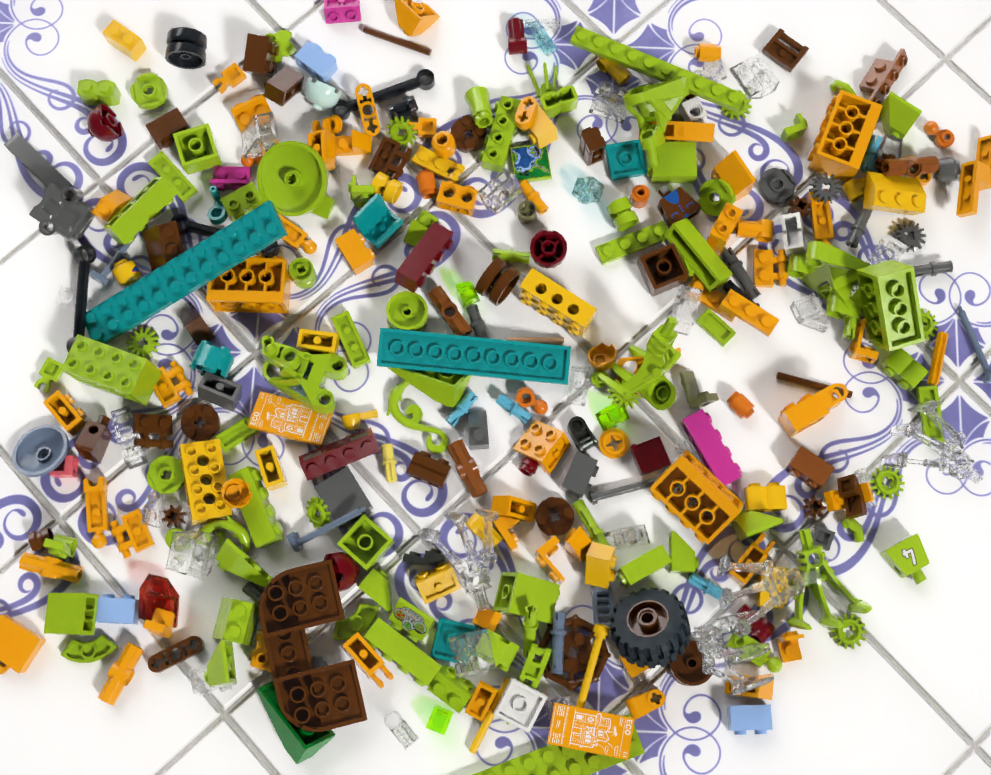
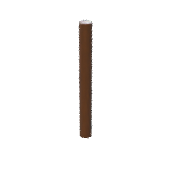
M368 26L363 28V33L428 56L431 55L432 49Z
M777 372L776 375L778 380L820 391L830 386ZM839 387L834 388V389H838V391H839V393L841 394V396H843L844 392H843V390H842L841 388H839ZM848 390L847 398L851 399L853 391Z

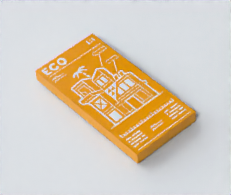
M260 391L248 423V428L323 447L334 411L327 415L317 413L296 400Z
M554 702L547 744L628 760L635 718Z

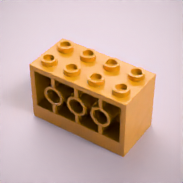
M840 90L837 96L834 95L825 112L826 116L820 125V132L813 143L814 147L808 156L807 161H810L808 168L822 174L827 172L828 176L834 174L833 178H839L843 182L853 179L860 168L883 105Z
M259 255L246 259L207 283L206 301L214 312L289 314L291 276L287 259L281 256L265 258Z
M687 449L649 488L652 491L651 495L656 500H661L666 505L665 508L672 515L676 514L680 518V522L685 528H691L695 532V537L707 545L741 513L744 505L733 492Z

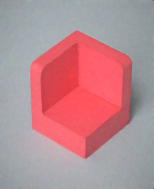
M66 455L62 463L54 471H51L49 475L54 478H78L79 459L75 456Z

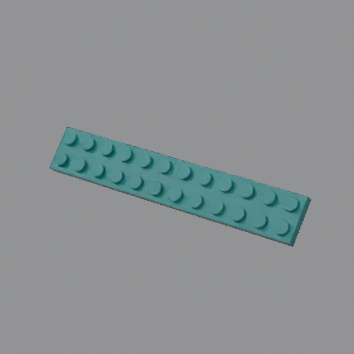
M268 200L87 311L85 326L90 338L104 344L110 343L288 235L273 202Z

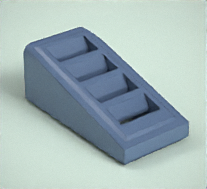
M594 587L591 592L594 625L598 623V620L609 619V622L599 624L610 627L611 614L614 613L612 587H608V589ZM608 603V606H597V604ZM598 612H609V614H598Z

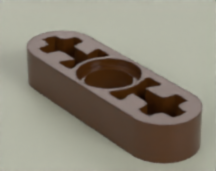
M190 636L152 655L148 660L149 670L161 673L201 653L205 646L204 640L198 636ZM192 640L199 642L197 650L191 648L187 650L189 654L186 655V650L182 645L184 644L185 647H189L192 645ZM180 649L181 657L178 660H173L171 657L172 650ZM156 658L158 660L167 658L168 660L160 664L161 668L153 666L156 663Z

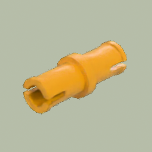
M523 180L518 188L526 196V200L534 202L539 215L546 213L549 207L541 199L540 193L533 189L528 180Z

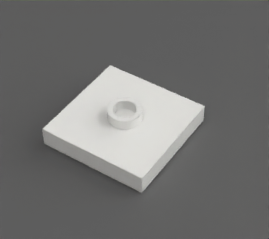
M511 677L493 711V715L530 733L548 696Z

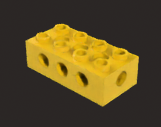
M533 268L519 287V298L523 304L533 306L542 316H549L556 325H563L574 336L583 337L595 318L597 308Z
M220 439L180 444L179 455L191 525L209 523L221 519L227 520V515L232 517V508L225 505L220 496V490L227 481ZM204 460L207 465L201 466L197 461ZM208 479L210 484L204 485L200 480ZM211 498L214 503L206 504L203 499Z

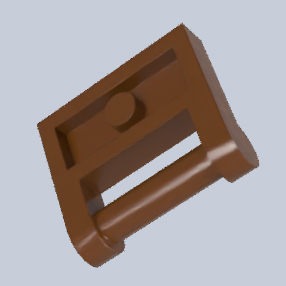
M780 28L762 49L761 53L791 73L810 48L806 45L802 46ZM779 39H781L782 41H784L785 43H787L789 46H791L792 48H794L795 50H797L799 53H796L794 50H792L791 48H789L788 46H786L784 43H782L781 41H779Z

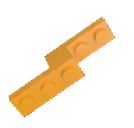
M991 135L978 138L976 160L961 164L956 215L960 218L977 214L979 191L991 188Z
M694 276L684 293L731 323L737 317L769 337L780 320L730 289L727 295L717 289L710 292L697 276Z

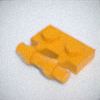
M784 249L778 250V257H773V250H753V283L756 287L772 288L774 281H779V287H786V280H788L786 272L788 257ZM773 265H778V273H773Z
M177 361L170 363L172 369L169 371L164 366L158 368L162 373L157 384L153 387L165 409L182 400L179 394L181 391H184L187 396L194 393L190 380L186 379L183 374L184 370ZM177 377L180 383L174 385L172 378Z
M141 509L121 516L123 524L120 526L117 520L109 523L112 528L111 534L116 538L119 545L117 548L119 553H122L124 559L132 556L129 551L132 547H134L136 553H139L156 545ZM125 531H127L130 538L127 542L123 536Z

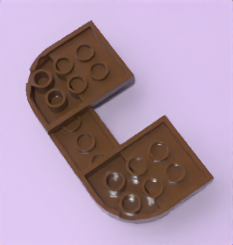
M332 559L291 568L279 573L268 583L262 593L259 604V617L276 697L283 715L295 726L311 732L328 731L368 720L354 659L313 669L305 629L345 619Z

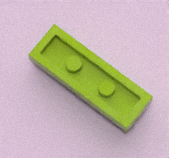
M162 151L147 162L159 177H163L183 203L198 192Z
M349 311L331 317L353 369L370 363V357Z
M937 385L917 387L916 393L924 445L945 443L946 438Z

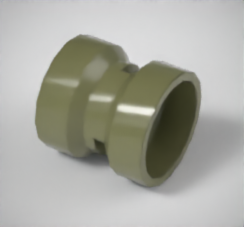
M526 200L520 203L518 219L521 223L531 224L536 219L537 208L534 202Z

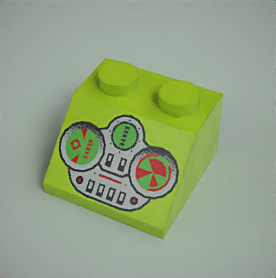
M401 597L389 617L393 628L399 632L404 629L408 632L407 637L416 643L418 640L423 642L436 623L433 618Z

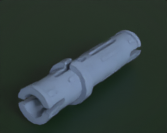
M553 612V630L550 633L552 634L550 671L552 674H563L564 637L567 635V631H565L566 612Z

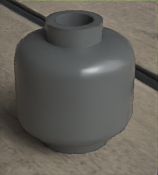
M954 157L938 159L940 164L939 170L932 173L933 178L937 177L940 183L955 181L961 172L959 160L956 161Z

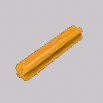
M940 331L936 336L927 384L931 386L939 384L949 336L946 332Z

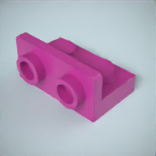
M324 0L326 24L361 21L360 0Z
M213 166V177L210 179L211 186H216L219 192L226 190L236 191L251 182L250 167Z

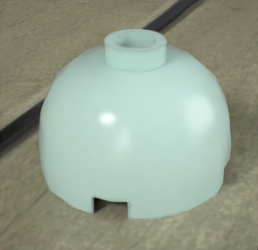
M308 78L305 86V96L312 102V107L319 110L322 107L329 109L338 103L343 93L342 91L335 93L336 88L318 80L315 83L311 82L312 78Z

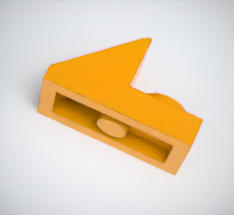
M351 130V136H335L336 156L372 154V137L356 130Z
M497 515L490 516V521L503 538L509 550L512 552L517 549V542L519 540L514 532L509 533V530L518 525L520 520Z
M156 608L152 620H146L143 628L151 634L171 639L175 614Z
M480 680L465 713L482 722L498 689Z

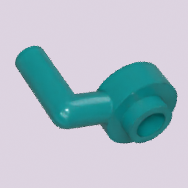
M211 186L209 191L214 199V206L208 210L207 216L212 224L218 225L226 221L228 214L222 206L221 196L216 186Z

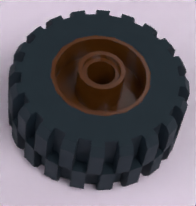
M651 587L650 590L641 588L638 592L634 590L629 593L630 596L627 598L624 596L620 600L621 604H617L613 609L614 613L611 614L610 630L620 655L631 664L636 662L637 667L641 668L645 666L655 668L657 665L663 667L667 665V662L677 660V655L681 656L684 653V646H688L689 636L691 635L687 612L682 601H679L676 595L669 594V591L665 589L659 591L658 588Z

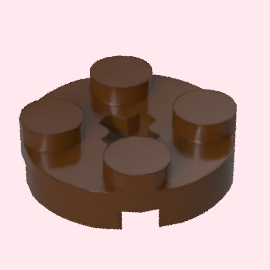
M465 115L455 121L450 133L455 139L457 150L468 153L471 151L476 152L484 146L487 130L486 128H479L475 125L471 116ZM465 132H472L473 137L465 138Z
M198 403L187 407L183 411L181 429L188 438L195 442L212 439L220 429V417L212 406ZM199 418L206 421L205 424H202L201 428L196 424Z
M549 497L543 500L537 507L535 513L537 526L542 533L548 536L563 535L573 525L574 510L566 500L559 497ZM558 512L560 520L552 522L549 514Z

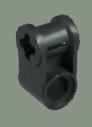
M580 416L572 417L567 425V430L578 452L584 454L586 450L594 446L598 447L597 439L590 431L585 420ZM573 422L580 423L581 430H574L571 424Z

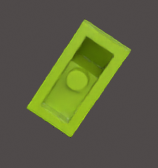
M423 209L416 220L412 219L403 241L415 247L434 222H439V218Z

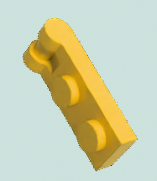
M421 145L412 158L413 164L429 170V172H433L447 181L457 183L459 175L463 174L465 170L462 164L455 163L447 158H440L433 151ZM450 169L454 170L453 173H448Z

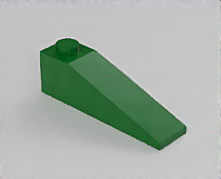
M273 681L257 688L256 691L285 750L296 764L311 758L334 738L335 733L332 729L322 732H311L292 724L283 715L278 705Z

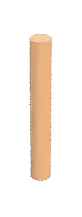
M507 337V340L564 345V337Z

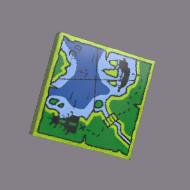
M536 144L510 147L515 184H519L523 180L534 182L552 179L547 146L541 149Z

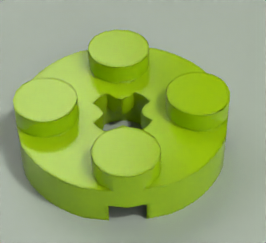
M142 74L136 78L137 81H135L134 85L132 83L130 94L140 109L151 110L166 104L168 87L165 81L156 74ZM148 88L153 90V93L149 95L145 94V92L148 91Z
M721 178L708 180L699 189L700 199H698V203L701 205V210L707 215L719 216L727 202L733 205L736 201L731 185ZM714 193L719 195V201L713 200L715 197Z
M163 455L151 462L146 478L153 490L162 495H170L178 492L183 487L184 479L181 461L178 458ZM165 470L172 472L168 480L162 478Z

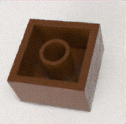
M248 33L242 71L255 76L273 77L277 69L275 57L279 54L278 42L268 36Z
M674 243L638 258L637 266L652 297L685 284L689 278V274Z

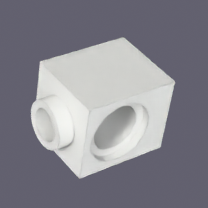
M698 96L682 102L679 109L685 122L705 123L708 115ZM691 112H694V113H696L698 116H693V115H691L690 113H691Z

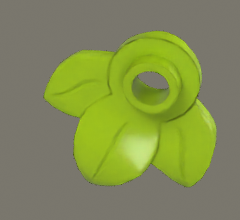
M280 30L275 34L268 33L265 35L278 42L279 54L275 57V63L280 64L283 56L289 57L297 52L295 46L289 41L292 37V32Z

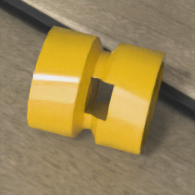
M378 172L371 183L375 187L376 194H380L384 201L392 205L399 199L404 186L402 182L396 179L390 180V177L382 172Z

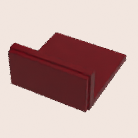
M660 436L637 445L634 443L629 448L640 476L671 465Z

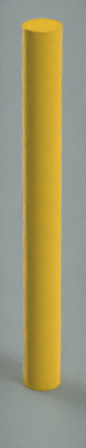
M504 678L468 750L469 752L476 754L495 716L493 711L510 681L509 678Z

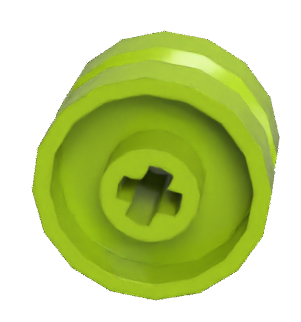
M402 291L392 296L386 308L388 328L424 332L428 323V307L423 297L411 291Z

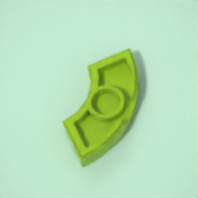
M359 603L357 610L352 616L336 621L333 640H348L357 632L360 635L364 633L377 617L379 606Z
M103 634L90 642H81L73 638L60 655L73 662L92 663L106 658L119 646Z

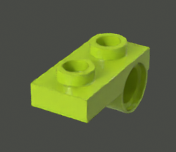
M56 534L53 540L45 538L43 546L54 557L66 560L67 557L74 558L78 541L77 538Z

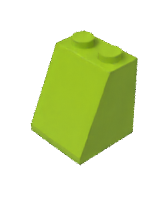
M502 572L492 611L525 619V607L532 604L533 611L534 606L538 607V622L551 624L556 601L560 596V585L519 572Z
M222 598L212 638L251 646L259 617V606L241 600Z

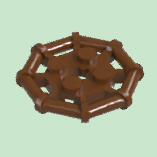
M573 614L572 617L565 619V627L572 625V631L568 632L564 637L563 670L569 673V680L558 674L550 673L549 661L544 670L545 679L548 678L566 687L568 691H573V689L582 686L584 677L573 680L575 673L586 671L592 651L590 640L594 637V625L578 617L577 614ZM553 623L547 624L548 627L538 647L544 649L547 647L552 637L550 633L553 630ZM577 625L590 631L592 634L586 637L577 632ZM604 639L598 656L600 658L596 664L591 683L599 681L608 658H611V653L608 652ZM570 647L578 649L579 653L576 654V658L568 656L567 652L570 651Z

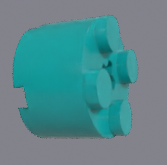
M202 340L196 349L189 367L194 372L196 369L201 371V376H204L207 371L227 379L235 359L230 354L231 350L224 346L218 348L209 341Z

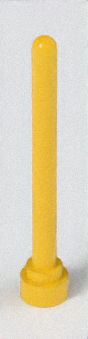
M595 623L593 628L595 640L576 707L580 708L585 706L602 641L610 632V627Z

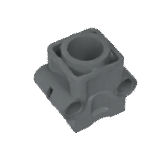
M49 183L44 191L42 201L34 206L29 213L31 217L40 222L39 231L43 235L60 234L69 241L80 239L95 217L91 213L94 208L83 202L84 193L80 188H63L57 183ZM71 191H73L75 194L73 200H71L69 197ZM50 222L53 224V231L49 229Z

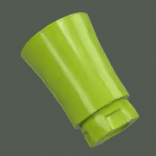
M483 86L470 88L465 93L464 99L469 106L475 125L479 128H486L493 122L489 90Z

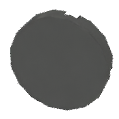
M777 168L766 170L758 183L761 196L767 202L773 204L787 202L793 196L796 186L795 179L790 172Z

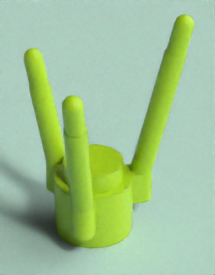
M543 63L545 83L541 84L540 88L530 66H526L538 98L547 92H556L558 66L554 67L553 84L551 86L548 80L547 63Z

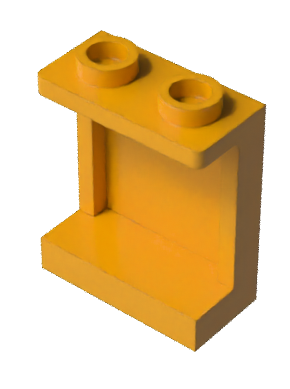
M729 202L725 204L706 241L718 256L723 251L744 210Z

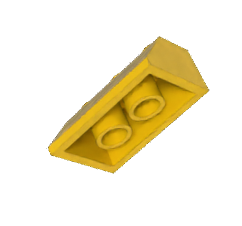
M866 172L863 209L911 216L925 213L926 193L917 178L884 176L883 173Z

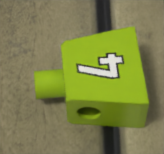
M918 533L880 553L900 578L911 575L916 584L927 579L921 568L927 566L930 562Z

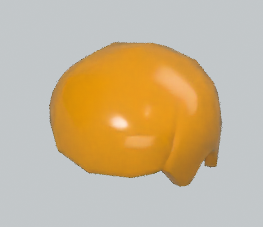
M602 342L588 351L587 360L596 370H609L616 363L617 350L613 344L607 346Z
M232 478L226 481L220 490L223 503L230 508H242L249 504L252 498L249 484L239 478Z

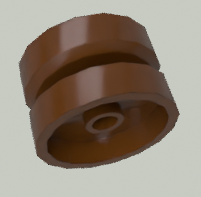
M498 257L483 272L476 284L475 291L481 296L489 294L488 301L495 306H499L517 284L521 272L514 267L507 269V262Z
M689 641L688 646H684V653L681 656L677 655V660L667 662V669L677 683L684 686H698L707 682L713 675L715 658L711 650L704 643ZM690 659L691 662L694 663L693 667H690L688 665Z

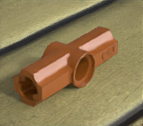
M906 155L902 158L885 159L882 162L881 169L884 176L909 175L910 177H917L920 174L935 173L939 170L940 164L936 156L911 157Z
M441 285L431 289L427 296L441 314L443 321L448 324L455 335L469 336L473 330ZM447 310L455 312L452 316L445 315Z
M457 440L448 445V451L456 464L455 468L461 480H464L472 498H477L488 492L479 474L478 466L473 457L470 456L463 440Z

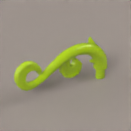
M403 380L401 383L396 384L388 396L386 416L392 414L398 423L409 429L438 434L442 438V442L439 445H434L431 440L432 435H429L426 439V446L433 454L443 453L449 444L448 436L440 429L419 424L422 420L423 412L416 404L409 405L406 409V415L413 414V418H406L401 413L398 403L399 400H403L402 394L405 392L404 389L410 383Z
M229 515L226 516L227 520H215L202 526L184 544H178L174 540L176 536H181L184 539L187 538V533L180 528L170 529L165 536V542L169 548L181 551L190 547L202 536H204L208 545L219 546L225 539L224 533L217 530L216 535H214L212 531L227 529L234 533L233 536L239 539L244 552L251 550V538L248 531Z

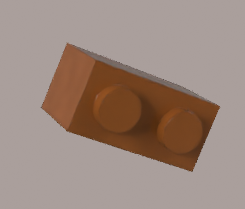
M801 446L793 455L786 469L789 470L788 473L791 476L804 480L805 484L811 489L819 490L824 486L835 467Z

